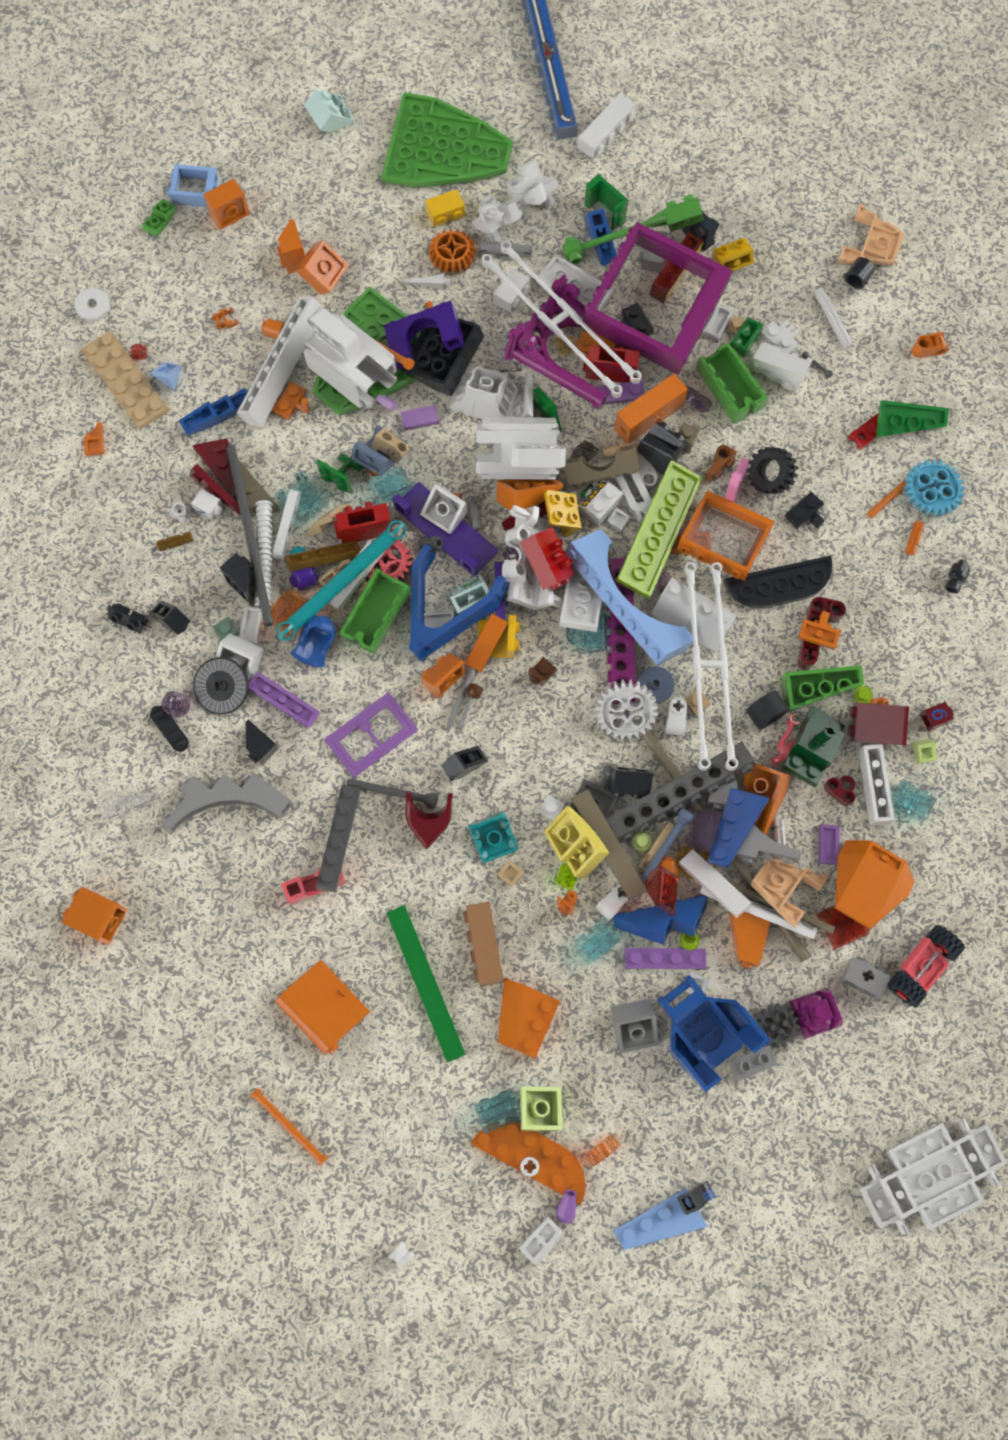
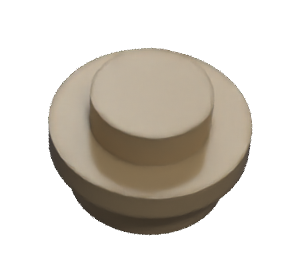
M738 316L732 317L728 322L729 330L737 334L745 320Z

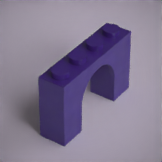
M452 301L443 302L437 306L385 324L384 328L389 348L403 357L411 358L414 361L411 350L412 339L420 330L428 327L440 330L441 339L447 351L464 346L457 311ZM395 360L397 369L404 368L401 363Z

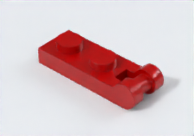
M878 413L848 436L851 442L854 441L857 444L856 447L859 450H862L877 438Z

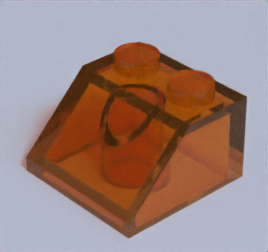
M286 589L270 608L273 626L277 628L280 623L289 619L308 600L299 593ZM283 625L279 630L283 632L289 625ZM291 629L285 635L291 637L293 629Z

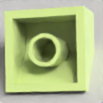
M520 1087L521 1130L533 1132H555L562 1130L561 1087Z

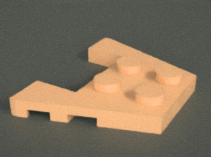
M860 204L854 221L871 226L862 251L844 246L838 263L853 264L858 257H864L874 265L893 266L905 233L889 222H883L877 218V214L874 212L870 213L865 209L864 205Z
M774 859L773 861L767 860L752 880L751 886L795 928L805 912L787 902L801 881L820 892L829 876L823 873L821 876L814 874L812 870L807 868L804 870L794 868V864L789 865L781 860Z

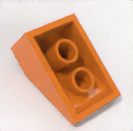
M556 479L497 480V502L509 510L512 509L513 505L527 509L545 501L544 493L547 490L559 491L562 489L563 483Z

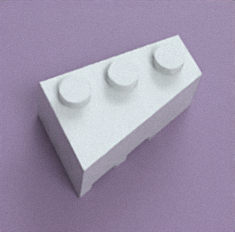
M763 342L752 357L749 367L755 372L767 376L769 380L783 385L786 390L796 392L805 379L813 359L809 357L807 360L799 358L795 352L788 354L782 352L783 348Z

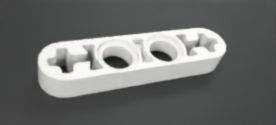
M291 489L288 493L273 549V559L284 560L301 498L300 491Z

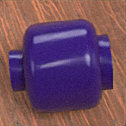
M314 567L292 571L289 577L291 586L296 587L299 591L314 587L318 580V574Z

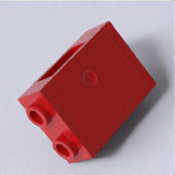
M590 345L589 352L585 351V357L612 382H631L630 376L601 345ZM620 346L619 348L609 347L634 371L638 370L640 351L628 350L625 346ZM584 362L583 372H586L585 378L602 381Z
M370 501L365 503V508L357 506L355 510H352V506H346L345 512L335 514L337 521H333L337 540L341 539L342 543L355 540L360 542L377 538L391 523L387 503L372 506Z
M553 527L520 542L543 590L549 587L551 590H554L570 582V577L576 575L571 566L573 561L571 558H567L562 547L563 541L558 539Z

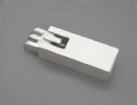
M638 472L634 474L622 473L619 477L613 478L617 488L623 492L622 498L630 514H635L638 522H641L643 520L641 514L645 516L652 499ZM639 493L643 502L640 503L639 497L634 498L633 495Z

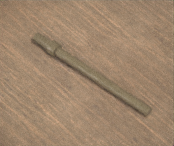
M726 879L741 894L772 907L758 892L746 888V885L740 882L737 884ZM804 913L801 921L831 934L835 930V926Z

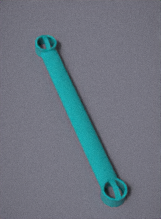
M398 520L391 522L380 536L289 619L280 623L276 628L278 639L281 641L291 640L300 628L394 542L403 538L406 534L404 523ZM393 524H399V526L390 533V527ZM401 528H403L402 535L400 537H394V535ZM283 625H289V626L279 635V633H278L279 628H280L281 626H283ZM293 629L291 637L287 639L282 638L287 632Z

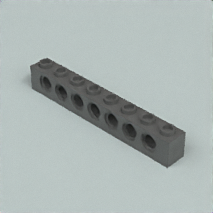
M743 741L734 745L735 758L738 760V766L734 771H729L725 767L727 761V750L710 759L711 765L708 770L702 771L697 766L606 818L619 843L629 842L634 838L635 834L648 831L653 824L664 822L669 815L679 813L688 804L699 802L702 796L708 793H715L723 784H730L739 775L750 773L754 769L753 767H755V760ZM713 772L721 773L717 778L711 777ZM698 781L704 783L701 787H694V784ZM680 791L687 792L684 797L677 796ZM662 801H669V805L666 807H661L660 803ZM645 811H652V814L649 817L643 816V813ZM629 820H634L635 824L633 826H626Z

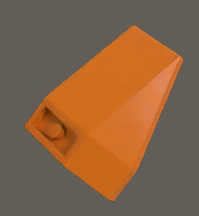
M846 840L837 857L835 908L868 929L873 928L909 896L915 881L907 862L871 840Z

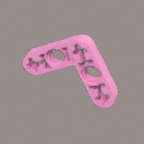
M741 458L736 472H733L725 499L732 502L735 501L749 467L748 459Z

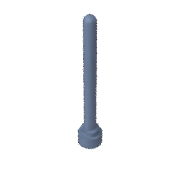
M681 809L678 813V822L640 877L644 886L683 827L687 826L688 823L691 824L695 818L685 809Z

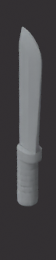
M470 667L464 683L461 685V692L448 718V731L452 727L469 684L472 683L477 670Z

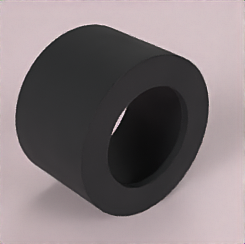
M774 690L754 702L746 709V712L756 727L762 730L779 720L790 709L778 692Z

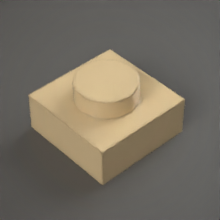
M697 690L684 699L694 716L698 714ZM702 693V705L704 710L705 708L710 706L711 703Z
M509 859L497 876L513 888L525 871Z

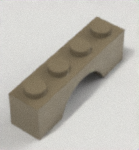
M635 443L618 447L615 458L607 465L594 466L580 456L567 459L564 471L568 486L578 487L583 485L584 482L591 481V483H595L605 477L612 479L619 477L622 473L634 474L640 470L641 463Z

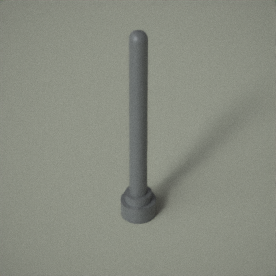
M348 779L346 782L349 786L406 798V790L355 779ZM412 792V798L415 801L424 802V805H427L429 808L435 809L438 793L430 792V794L426 793L424 795Z

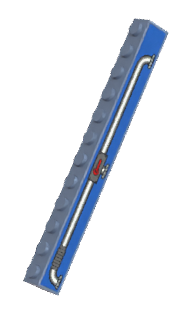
M521 0L522 9L526 11L524 12L525 22L529 23L528 35L532 36L531 47L536 52L534 53L535 63L539 64L538 76L539 78L542 77L543 80L541 81V88L546 93L544 95L545 104L549 105L548 117L549 120L552 119L553 121L551 123L552 133L556 134L557 140L577 137L578 125L547 1Z

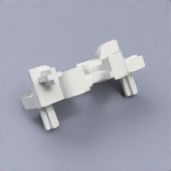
M535 159L530 160L525 165L519 164L516 172L522 176L515 177L506 183L510 200L501 203L496 201L495 197L491 195L481 200V207L478 208L480 216L474 219L472 223L475 229L487 232L491 243L500 242L501 240L497 229L504 224L514 223L522 217L523 212L519 209L526 204L540 205L543 202L546 208L554 205L555 201L551 192L559 187L557 180L552 178V176H543Z
M513 505L509 514L515 517V528L506 532L505 543L517 550L519 559L518 561L516 559H507L503 563L502 575L510 583L508 597H506L505 601L508 602V606L518 604L534 611L548 606L561 609L563 598L554 595L550 587L545 590L542 589L520 544L521 541L548 529V522L545 519L538 518L539 507L532 506L523 509Z

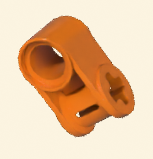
M936 332L919 336L911 349L912 354L917 358L945 354L949 347L945 344L944 333Z

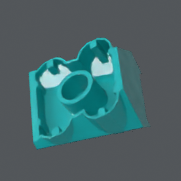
M504 811L497 812L468 825L482 863L519 849L511 830L510 822Z

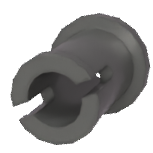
M438 536L420 537L418 546L422 549L426 544L431 546L432 550L437 551L442 547L443 541Z

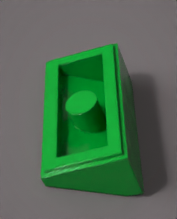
M747 317L730 345L739 354L746 357L759 337L763 324Z

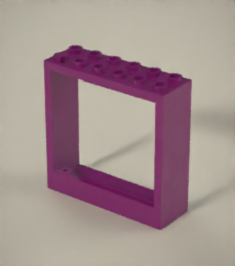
M636 222L633 228H629L626 234V241L621 242L617 257L614 256L609 265L610 269L608 272L605 271L600 287H596L592 302L589 301L587 303L583 316L584 323L593 332L620 346H625L628 350L640 351V356L679 375L722 297L733 270ZM635 244L705 279L702 288L681 324L682 329L672 348L597 310L607 291L612 287Z

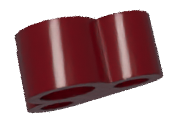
M845 775L839 780L830 778L824 784L825 791L843 806H849L855 801L856 796L853 792L855 780L851 776ZM841 781L848 782L850 789H843L840 784ZM829 784H833L834 789H831ZM844 796H848L850 801L847 802Z

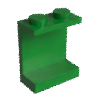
M597 174L586 184L584 205L590 209L598 201L613 213L611 229L614 231L617 227H622L626 222L628 199L600 174Z

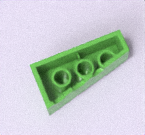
M862 665L785 672L781 676L784 702L790 709L787 713L864 685Z

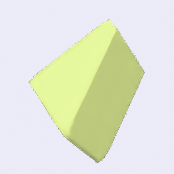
M929 738L912 742L918 764L937 760L935 741Z

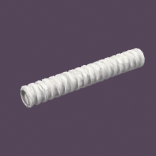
M260 500L256 502V544L271 608L272 603L270 602L272 598L270 596H272V586L270 585H272V581L270 579H272V569L270 568H272V558L270 557H272L271 524L273 521L271 518L273 515L271 513L273 509L271 507L273 504L267 500ZM256 591L255 595L257 597L255 598V601L257 603H255V607L260 608L258 594Z

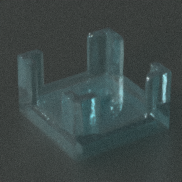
M301 470L295 476L297 483L285 494L283 489H280L275 495L278 503L285 508L289 491L292 489L301 492L298 510L295 512V519L305 526L330 500L328 493L323 488L318 490L310 482L308 475Z

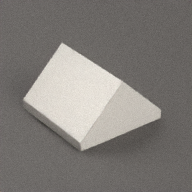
M435 483L420 515L447 533L452 534L467 514V503Z

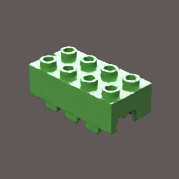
M727 342L718 347L711 356L705 359L704 356L698 358L695 369L732 422L736 424L745 419L749 412L754 414L763 409L768 397L761 389V385L756 378L751 375V371L746 364L741 361V357L736 350Z
M376 568L339 634L354 644L359 641L358 645L375 655L411 592L410 586Z

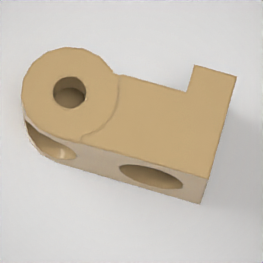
M385 428L375 435L371 445V449L376 452L378 450L382 451L395 462H399L409 451L405 442Z

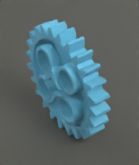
M935 459L932 460L931 464L926 460L923 464L919 462L917 467L913 466L904 481L907 483L904 486V490H908L905 496L911 497L908 503H915L913 509L919 507V513L924 510L926 516L932 512L933 517L938 513L942 517L945 512L950 514L952 510H955L962 501L961 499L964 496L962 491L965 489L964 486H960L964 480H958L961 474H954L956 468L950 470L949 463L943 466L942 460L939 464H936Z

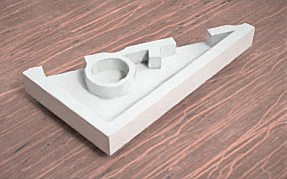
M529 373L525 375L521 386L524 390L522 395H517L509 417H533V376Z

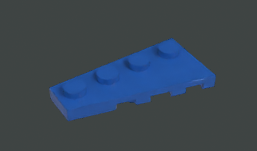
M730 788L708 863L724 868L730 866L743 841L747 838L754 823L758 820L762 810L769 802L768 797Z

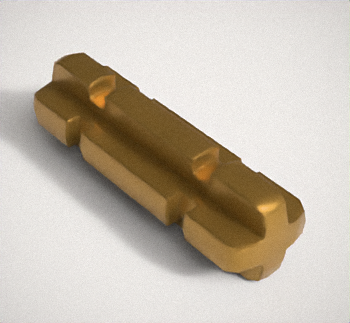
M188 531L184 532L183 535L178 534L168 537L166 540H158L156 545L159 551H163L167 547L170 549L183 545L184 542L186 544L193 542V536Z

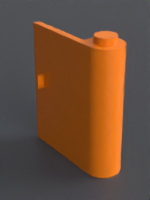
M322 960L317 962L287 988L275 1001L324 1055L328 1053L332 1055L340 1047L338 1045L340 1039L370 1013L367 1007Z

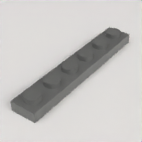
M341 785L316 885L317 890L337 893L361 787Z

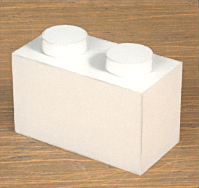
M512 268L506 277L526 296L531 288L530 278ZM504 280L493 293V304L509 313L514 308L517 309L521 303V298Z

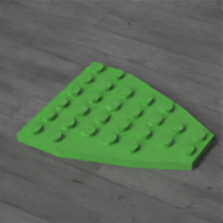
M403 92L381 177L382 182L417 188L472 182L506 174L513 140L483 120L438 98Z
M370 286L344 313L347 319L371 338L388 348L384 325L408 316ZM420 330L413 337L411 342V350L422 330ZM396 368L397 372L393 375L397 381L389 389L376 381L368 389L367 394L376 400L380 394L389 396L417 380ZM317 375L313 388L314 396L340 416L359 409Z

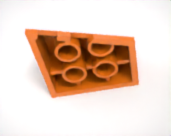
M504 978L498 1043L535 1059L560 1001L524 984Z

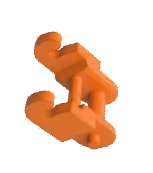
M229 307V310L227 308L219 310L220 313L212 316V319L216 320L217 323L216 329L224 327L227 329L239 323L237 319L234 320V323L232 320H226L225 315L233 312L232 307Z

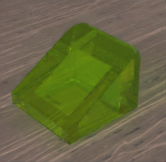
M561 864L554 884L572 891L577 878L574 877L567 865Z

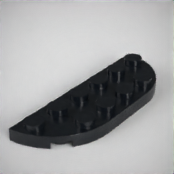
M830 555L748 573L745 581L734 577L724 578L723 584L736 601L752 608H769L805 600L815 596L826 586L832 573V557Z

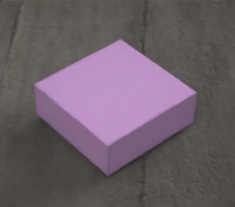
M380 394L376 398V401L391 410H397L399 403L385 395Z

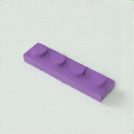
M258 671L249 682L250 691L308 729H310L320 715L318 710Z
M625 948L626 969L705 970L706 949Z

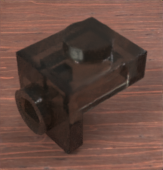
M584 440L574 449L570 459L582 456L587 462H590L600 449Z

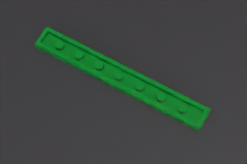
M405 905L387 912L447 1063L465 1056V1051Z

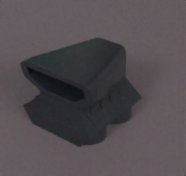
M656 421L650 431L640 441L637 451L663 475L671 460L674 462L678 461L687 442L683 435L678 432H672L666 423Z

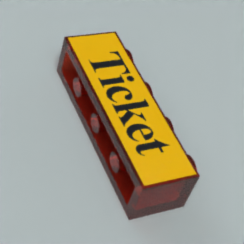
M688 232L681 244L700 253L703 240ZM668 261L653 282L649 295L664 304L687 270Z

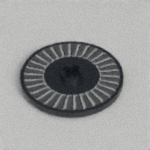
M217 657L207 660L198 668L193 680V691L198 703L208 712L219 715L229 714L239 709L245 702L249 692V680L245 670L236 661L225 657ZM218 682H219V683H221V682L224 683V684H223L224 689H218V688H219Z

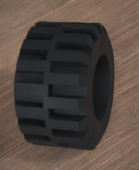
M776 447L759 449L758 454L754 453L752 455L754 459L748 462L750 464V468H747V472H750V475L747 476L748 480H752L750 484L757 491H762L761 493H784V490L790 489L789 485H794L796 482L793 480L794 477L797 478L798 476L795 473V470H798V466L794 464L797 462L796 459L792 458L793 455L785 449ZM776 460L779 465V474L775 480L769 481L766 476V468L771 461Z

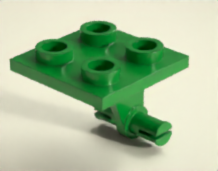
M340 453L337 458L344 463L338 471L319 459L315 461L321 475L320 477L327 483L333 482L342 492L348 491L352 493L353 490L349 478L345 473L350 467L360 472L363 465L343 453Z

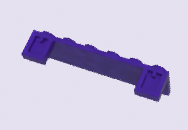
M417 482L403 497L396 494L392 498L393 507L427 537L438 536L443 541L441 549L472 576H476L498 554V549L463 519L452 534H449L421 516L420 514L430 495V491L420 482Z

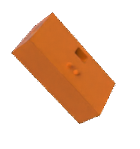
M672 374L617 412L614 430L626 444L633 442L649 431L656 421L662 422L684 406L688 391L687 387L675 374Z

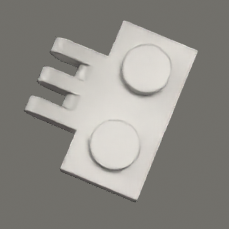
M788 320L780 326L772 321L761 331L760 336L769 344L783 348L782 352L790 354L798 347L799 343L794 338L800 331L796 329L791 333L795 327L791 325L786 328L790 323Z

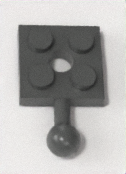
M611 764L603 768L602 774L604 777L599 786L584 779L576 794L578 795L589 790L605 819L610 816L619 798L605 790L608 786L611 766H614ZM572 803L570 807H571L576 813H578V811L576 810L574 804Z

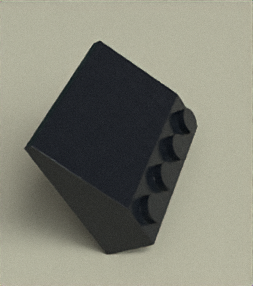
M458 318L465 345L447 351L442 342L440 330L434 327L424 328L412 348L413 368L410 370L401 368L400 371L438 392L452 396L481 344L484 334L478 324Z

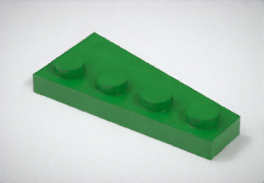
M881 400L876 437L947 427L949 408Z

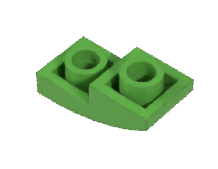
M162 199L152 208V215L142 224L143 230L158 237L172 219L177 206Z

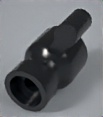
M960 559L958 563L952 564L948 574L950 580L945 585V589L950 593L958 594L962 587L961 583H964L968 578L970 568L966 566L967 562Z

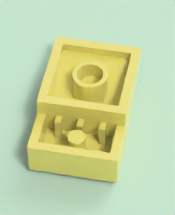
M566 806L544 830L560 861L568 864L575 878H586L609 854L607 848L593 829L570 806Z

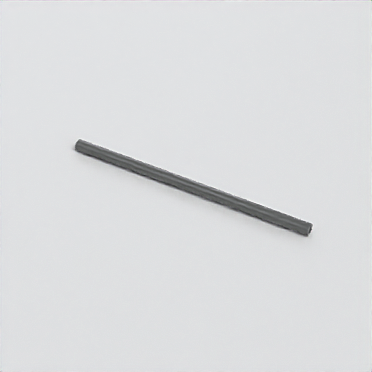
M229 445L227 453L263 623L265 627H270L274 623L237 451L234 445Z

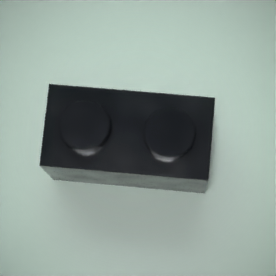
M611 766L607 789L614 796L624 797L625 794L632 795L631 797L641 799L651 792L653 773L645 769Z

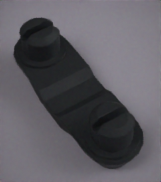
M154 706L150 712L152 721L175 751L182 752L186 750L189 746L188 738L163 706Z

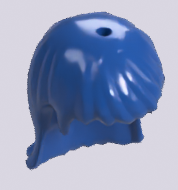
M315 615L302 627L298 643L294 650L291 651V655L297 661L316 668L325 666L326 653L336 637V627L330 618L323 615Z

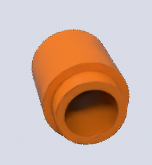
M268 318L266 321H263L261 330L264 336L277 339L285 323Z

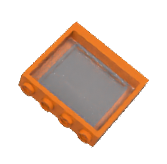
M707 490L684 531L677 550L711 566L713 563H720L723 567L722 571L731 574L734 578L745 581L772 529L774 521Z

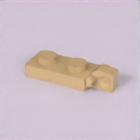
M672 823L663 824L653 839L651 847L645 851L643 858L637 865V868L644 872L674 828Z

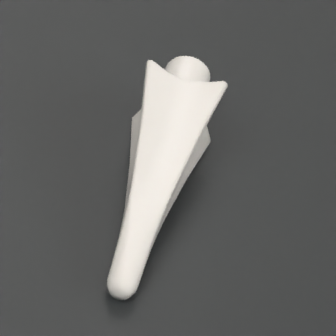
M444 273L403 280L407 284L421 285L444 290L445 286H451L452 283L451 279L444 278Z

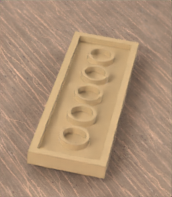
M111 331L80 349L139 430L170 411Z

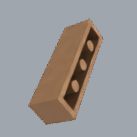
M490 901L466 905L467 911H463L465 923H469L470 931H466L468 943L473 944L470 956L472 963L476 962L477 970L473 971L475 983L479 982L480 987L504 983Z

